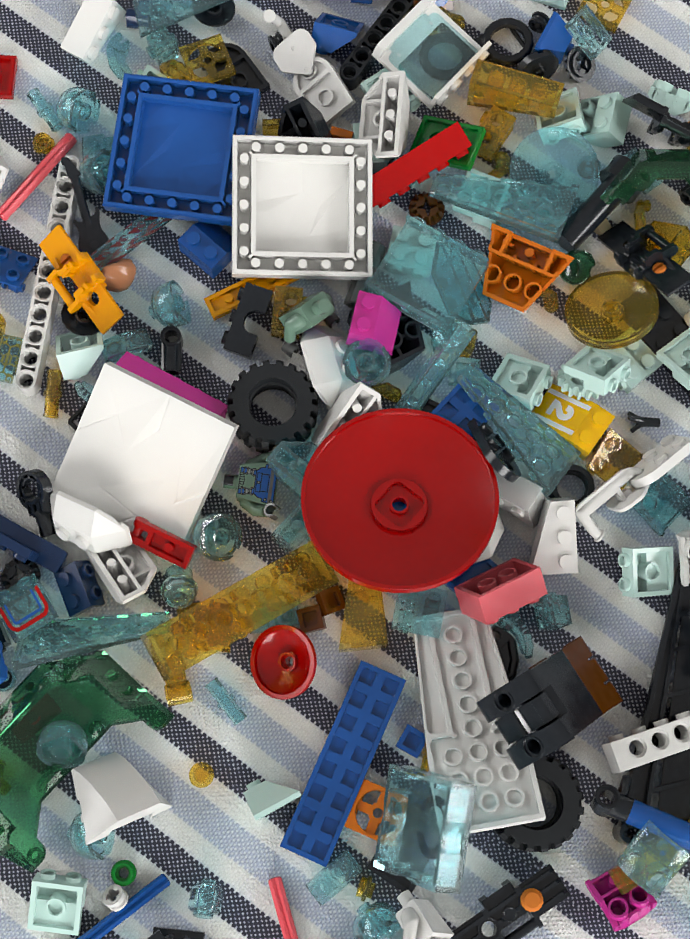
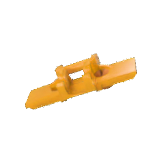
M60 224L57 225L39 244L55 268L46 280L49 284L52 283L67 304V310L70 314L83 307L103 335L124 316V313L107 291L106 278L88 252H80ZM60 277H70L77 285L78 289L73 293L75 300L59 279ZM93 292L99 297L98 304L92 301Z

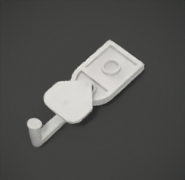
M271 9L266 10L263 14L264 21L276 25L284 38L273 52L274 61L282 72L294 74L293 86L299 98L304 96L322 113L328 126L356 103L354 97L333 65L321 57H315L316 42L307 30L297 29L292 32L282 17Z
M677 435L666 436L660 441V445L656 449L646 452L642 456L643 459L634 467L619 470L576 506L575 514L594 538L595 542L602 540L605 531L600 530L589 515L607 500H609L606 503L607 508L619 513L625 512L645 497L651 483L658 480L690 454V438ZM627 482L631 484V486H628L622 490L620 489Z

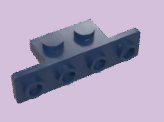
M0 515L1 550L6 551L8 548L14 552L12 555L14 558L24 563L28 559L53 573L59 572L68 556V552Z

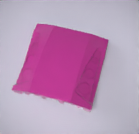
M627 856L619 864L600 876L585 881L587 889L606 915L614 932L632 925L657 906V901L648 889L643 877Z

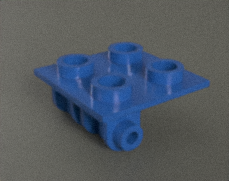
M0 245L1 287L6 289L8 286V289L15 293H23L26 284L23 282L37 263L38 258Z

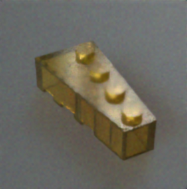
M478 59L469 84L467 105L554 118L562 96L564 83Z

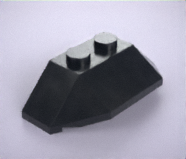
M304 96L282 106L278 136L333 138L322 113Z

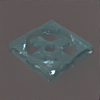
M587 4L565 24L567 31L591 61L613 39ZM581 15L586 19L589 25H585V23L580 18ZM594 32H595V33L598 35V37L602 40V43H601V44H600V43L598 42V40L595 38Z

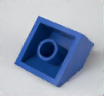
M198 222L193 224L178 239L180 251L212 279L232 261V235L220 225Z

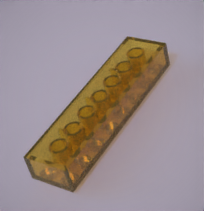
M310 541L140 636V639L163 680L167 681L339 582V579L332 567L325 562Z

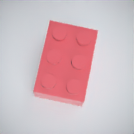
M512 558L454 587L462 614L486 625L494 624L499 621V618L507 614H514L519 611V608L527 604L536 603L541 597L548 594L541 568L517 558Z

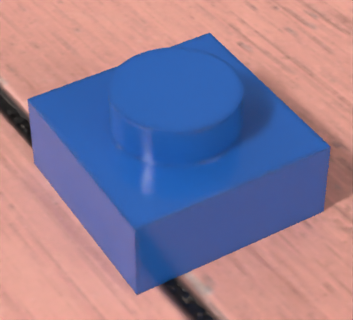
M407 724L396 747L417 759L426 744L425 734Z

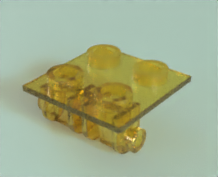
M609 428L606 435L603 436L602 442L596 448V452L593 453L590 462L586 465V470L589 471L591 476L596 474L606 482L619 470L634 467L641 460L643 454L612 428Z

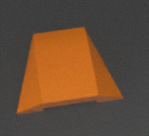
M492 223L491 240L488 247V263L485 269L482 294L524 313L575 258L558 250L542 246Z

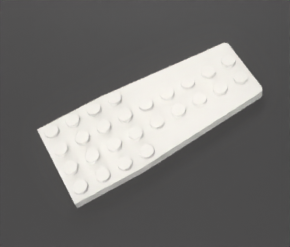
M461 609L415 617L413 619V632L427 760L442 838L445 834L446 820L444 811L438 806L437 795L444 797L451 806L454 818L453 836L545 820L546 816L534 764L532 763L521 770L517 769L506 751L516 741L508 745L494 723L500 717L488 723L476 702L509 682L491 626L462 614Z

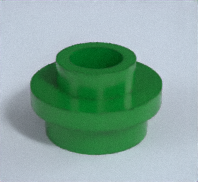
M120 860L111 869L113 882L120 886L130 885L137 875L135 865L129 860ZM122 868H126L129 871L126 878L120 876Z

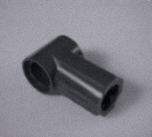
M167 326L163 328L160 334L162 341L161 370L172 376L182 374L183 338L177 327ZM170 336H176L178 338L173 343H168L166 341Z

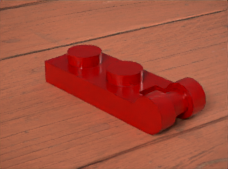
M136 516L133 522L134 529L130 531L133 544L186 569L190 564L197 545L150 523L143 517ZM143 531L148 533L146 538L141 535Z

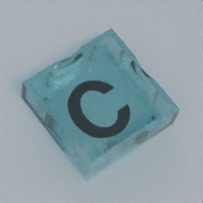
M390 763L384 796L383 818L378 833L373 867L392 875L403 876L411 881V883L434 893L460 894L477 785L420 767Z

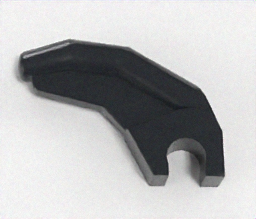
M494 626L492 631L500 635V639L495 641L508 681L510 682L516 677L519 665L517 643L514 637L505 629Z

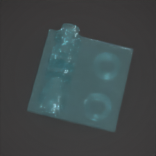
M432 588L420 592L398 593L391 629L398 630V632L404 634L409 632L439 638L448 590Z

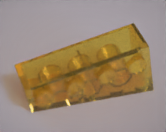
M349 580L339 653L387 648L388 639L382 592L369 589Z

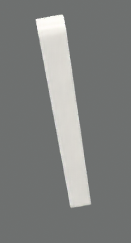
M73 155L65 156L71 160L81 173L79 178L82 185L83 170L78 158ZM61 161L59 163L44 239L59 224L70 239L72 235L73 220L75 219L78 204L71 180L68 179L65 166L61 164ZM66 188H72L69 192H63ZM61 209H68L65 213H59ZM41 250L15 376L17 387L26 396H34L40 391L59 300V293L52 283L49 284L47 282V277H45L48 272L53 271L55 268L43 250ZM44 293H51L48 298H41ZM46 314L43 320H36L39 315ZM35 336H42L40 341L32 342ZM30 358H38L34 364H28ZM26 380H33V383L30 386H23Z

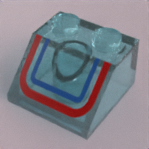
M35 573L21 578L12 587L0 591V619L15 643L59 617L49 593Z

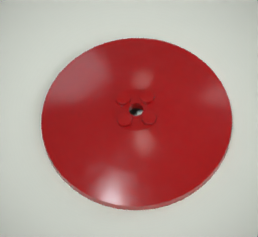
M390 408L355 417L339 426L323 440L312 455L305 470L301 488V509L304 525L312 544L325 562L335 571L352 582L369 589L389 593H413L429 590L448 583L469 569L477 561L491 540L499 511V489L493 467L483 455L477 442L462 428L445 418L416 409ZM399 501L403 502L406 508L402 511H397L392 505Z

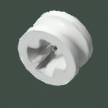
M114 884L104 891L102 901L111 911L117 912L126 906L128 894L120 885Z

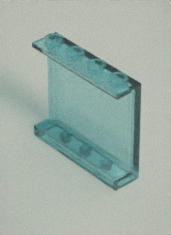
M407 214L406 224L372 278L368 277L365 281V292L383 296L402 313L446 337L486 272L489 258L478 249L472 250L468 248L462 240L446 236V233L440 228L435 227L433 229L426 225L423 219L417 216L413 218Z

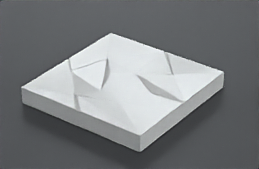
M233 135L232 277L371 280L373 277L372 139Z
M112 362L104 363L52 489L54 492H64L100 509L113 517L118 523L128 526L129 531H133V522L136 516L147 519L150 523L188 541L239 425ZM143 531L141 535L146 538L148 533Z

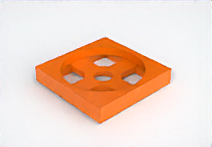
M364 779L344 826L392 847L411 799ZM372 791L381 792L377 803L371 805L363 801L367 793ZM390 797H393L398 804V816L388 812L387 804ZM376 808H380L383 811L380 818H375L373 815ZM358 810L368 814L370 818L365 830L358 824L356 818ZM383 822L394 826L387 833L375 834L379 824Z

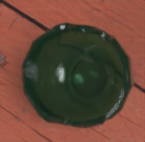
M572 250L566 254L575 259L565 268L560 277L570 285H580L591 277L590 272L592 267L595 266V260L592 254L586 250Z

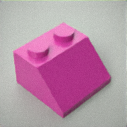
M359 290L346 344L392 355L401 311L383 296Z

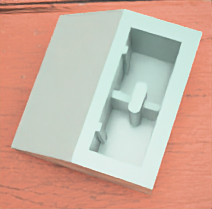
M619 92L582 99L580 104L584 114L586 131L581 132L577 137H572V139L602 148L623 145L632 107L622 102L624 97Z

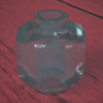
M204 878L201 883H196L191 887L188 908L193 912L194 917L213 919L214 915L220 913L224 891L216 885L217 881Z

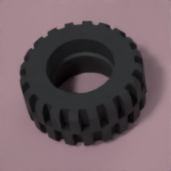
M269 360L262 361V366H257L256 363L249 366L250 371L246 372L243 370L239 374V380L233 381L231 385L232 391L228 393L227 408L229 419L231 422L239 425L236 436L242 439L247 447L251 448L253 446L260 453H263L264 450L272 451L277 445L287 448L283 453L290 452L291 447L295 446L298 448L301 446L302 440L304 438L308 439L312 428H315L318 415L317 393H315L311 380L308 381L307 374L303 370L298 372L296 366L291 363L288 367L284 366V362L281 360H276V364H270ZM273 389L284 391L295 402L294 415L287 422L276 426H268L254 419L251 413V403L257 395Z
M546 755L533 764L537 779L549 784L555 793L557 804L552 819L539 827H529L521 824L493 829L495 834L501 837V840L519 850L548 852L550 849L561 847L563 842L569 841L574 836L572 833L581 824L579 821L580 815L584 814V807H582L581 799H584V795L579 790L578 785H580L577 777H573L571 774L572 770L567 765H562L560 760Z

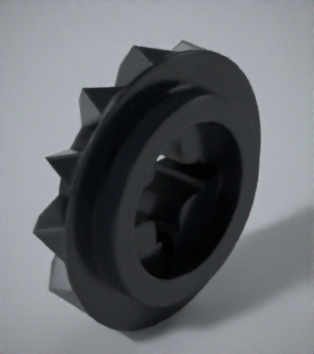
M577 46L572 48L567 53L568 57L564 61L567 64L565 71L569 72V79H574L576 83L586 82L592 78L595 72L594 56L586 47ZM580 60H581V63H580L581 69H577V67H578L577 61H580Z
M13 558L12 561L5 564V568L1 573L2 584L11 594L17 596L27 595L31 593L30 589L34 591V587L38 586L41 578L40 569L33 561L27 559L26 563ZM17 568L23 573L27 572V575L23 577L24 585L20 580H14V577L17 576Z

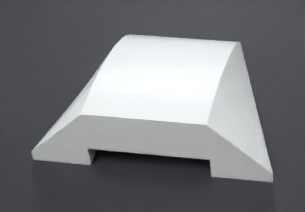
M116 752L73 768L71 771L76 797L80 802L82 812L80 818L81 823H84L86 845L108 836L112 830L146 815L152 817L172 807L123 756Z

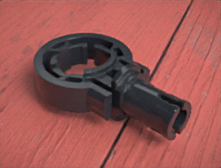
M40 469L22 472L18 476L16 483L20 502L28 510L29 516L36 519L41 538L56 534L50 516V494L53 492L50 479ZM32 481L38 482L36 484L38 488L37 497L32 494L31 487H28Z

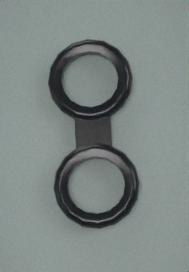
M500 18L493 21L485 29L482 37L473 39L483 47L488 41L491 42L492 35L502 28H512L521 33L525 45L519 53L503 55L494 50L492 44L487 50L490 54L484 61L491 59L493 62L504 66L520 63L531 54L534 46L533 34L529 27L521 20L514 18ZM439 33L429 37L422 44L418 54L419 64L423 72L430 78L439 81H450L475 53L457 36L450 33ZM441 43L455 46L461 54L460 64L450 71L435 69L430 65L427 57L433 46Z

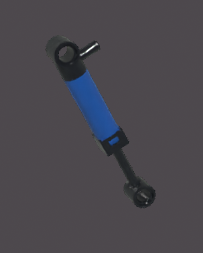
M629 775L622 776L618 790L609 784H604L597 788L591 799V808L595 814L601 817L610 816L690 851V823L628 797L627 793L632 782V778ZM600 797L608 798L611 804H604Z

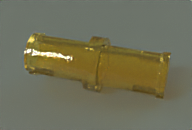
M48 369L46 390L43 391V396H45L43 417L58 418L59 399L62 398L63 393L60 391L62 372L61 370Z

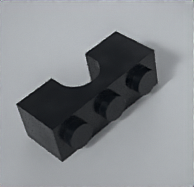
M246 282L245 288L241 286L237 295V300L240 301L237 309L233 308L229 318V322H232L230 330H225L221 340L225 351L251 360L258 336L246 331L244 326L245 320L254 313L267 316L274 297L273 291Z

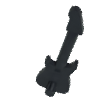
M63 157L61 164L65 166L68 179L71 180L83 221L77 222L75 219L73 220L79 232V251L88 252L90 257L108 253L111 250L109 249L111 248V242L101 228L99 209L95 207L94 215L90 216L79 178L81 173L69 158Z

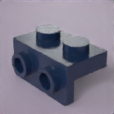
M89 560L73 561L61 568L58 573H54L69 617H76L93 607L105 604L103 592L99 587L94 568Z

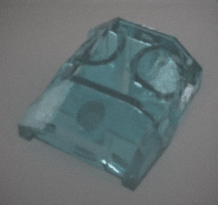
M664 474L650 484L645 497L634 505L633 508L657 535L663 536L665 534L664 531L688 506L690 507V499L679 485Z
M649 819L617 860V865L648 894L660 898L662 891L690 858V852L675 843Z

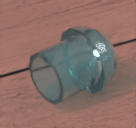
M172 565L166 570L164 581L160 588L163 600L173 608L188 607L194 602L198 594V586L193 580L192 570L189 567L183 569L177 565Z

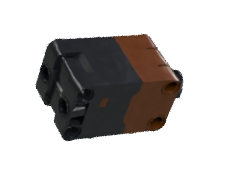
M581 636L476 702L488 723L500 717L494 723L508 745L516 741L506 751L518 770L527 767L564 746L596 719L623 701L611 681L604 684L609 678L596 658L588 660L593 654Z

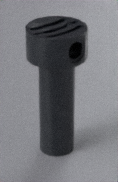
M623 155L614 156L610 164L599 173L600 186L554 233L556 242L564 250L574 253L621 202L633 203L641 191L648 187L649 181L645 172L630 158Z

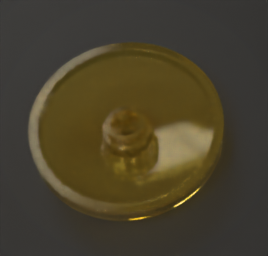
M626 271L604 272L584 280L571 292L565 305V319L570 333L581 343L598 349H616L637 342L650 332L659 316V300L655 288L649 281L636 280Z

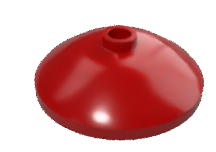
M275 625L266 629L255 641L251 652L250 666L257 686L266 695L275 699L285 700L295 698L307 690L315 676L317 658L311 640L302 630L291 625ZM291 658H293V665L290 664Z

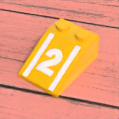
M552 384L543 396L540 406L535 407L526 421L582 460H585L615 416L590 400L587 401L583 397L580 400H577L575 395L568 397V391L562 392L561 387Z

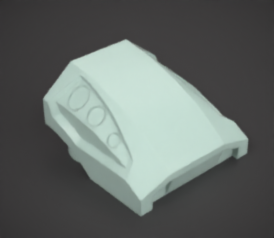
M660 79L655 80L648 92L651 100L668 107V112L674 116L690 112L689 91L682 88L676 89L674 85Z

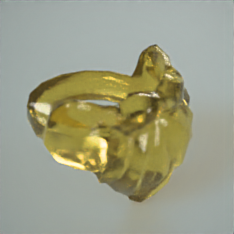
M169 59L160 65V72L167 76V78L193 80V72L176 59Z

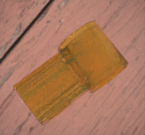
M173 655L161 659L168 706L172 707L193 702L191 685L186 677L182 655Z

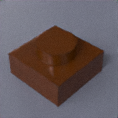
M338 585L315 593L323 616L346 608Z
M320 604L296 610L300 630L305 634L327 628Z

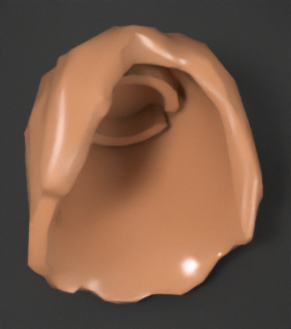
M121 258L117 261L102 263V273L106 278V289L119 293L131 286L136 275V266L131 259Z

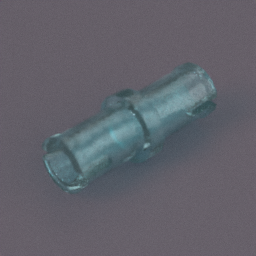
M38 88L29 91L27 98L37 109V115L45 120L52 132L59 131L64 123L54 112V106L46 101Z
M217 677L205 686L218 703L217 707L219 710L223 709L234 723V726L247 717L235 702V696L228 693Z

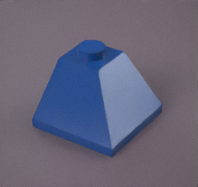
M553 12L534 48V52L539 54L544 53L543 50L553 51L559 64H561L567 53L574 48V44H572L574 33L557 12Z
M323 12L314 21L312 38L316 42V53L327 55L356 38L364 28L365 23Z

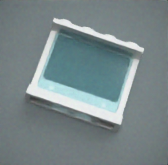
M421 0L376 45L372 56L389 72L405 71L408 89L431 110L436 104L441 106L448 98L447 93L450 90L454 92L461 85L462 81L460 79L463 76L468 78L476 69L474 65L477 62L481 64L490 53L487 50L492 43L488 41L481 47L435 4L436 0Z

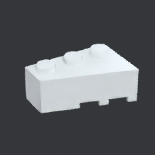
M84 0L60 47L67 53L90 65L126 14V10L115 0Z
M493 468L499 489V507L534 529L539 522L546 499L543 487L521 476L515 482H509Z
M570 497L545 499L528 563L540 567L542 575L578 573L575 500Z

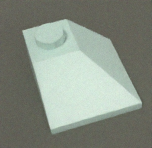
M72 332L55 336L56 357L63 379L77 380L89 373L104 349L101 332L87 336Z
M260 779L246 785L248 790L243 792L255 820L265 817L302 796L298 790L266 780L261 783Z

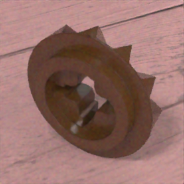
M424 191L419 195L416 194L410 201V217L421 226H433L440 222L444 216L445 205L441 197L436 196L434 192L426 193ZM425 202H427L429 207H433L430 209L429 216H427L425 209H421L424 207Z

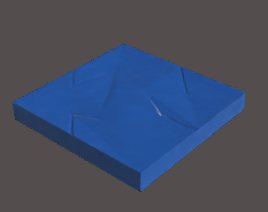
M124 73L102 204L105 210L232 226L233 135H255L261 99L260 90Z

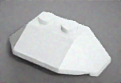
M405 71L382 72L379 80L362 98L359 139H372V154L376 158L399 157L407 146L410 101Z
M315 325L303 332L300 344L312 385L321 400L327 404L326 408L329 411L343 391L357 384L358 377L349 346L346 344V338L323 325Z
M361 381L343 391L315 430L306 459L310 461L323 440L342 424L365 413L382 410L380 393Z
M53 491L50 494L52 520L56 528V534L62 540H69L83 550L88 549L94 553L130 546L133 543L129 527L123 523H118L113 517L100 509L61 491Z
M133 543L130 546L100 553H94L86 549L94 569L115 601L121 604H125L146 593L157 572V567L146 551Z

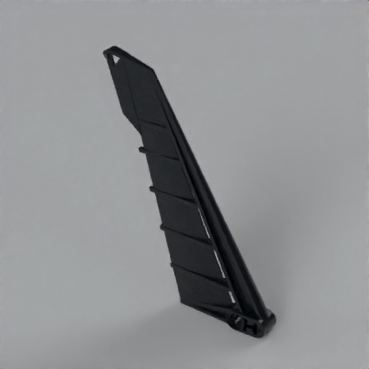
M680 559L640 727L645 725L646 729L653 728V722L664 719L667 698L671 697L669 722L676 720V714L690 711V618L688 617L690 609V584L689 586L681 584ZM680 617H681L680 631H679V639H678V647H676V640H677V634H678V628H679V621H680ZM677 651L672 692L668 693L674 653ZM675 727L674 735L677 739H680V731ZM653 735L652 743L654 746L657 747L659 741L658 738L655 735ZM690 749L664 757L660 786L653 787L657 760L629 770L632 782L627 793L628 797L650 805L652 793L659 792L657 809L690 823ZM619 820L612 829L614 839L622 844L633 845L659 838ZM627 828L637 830V832L628 833L627 836H624Z

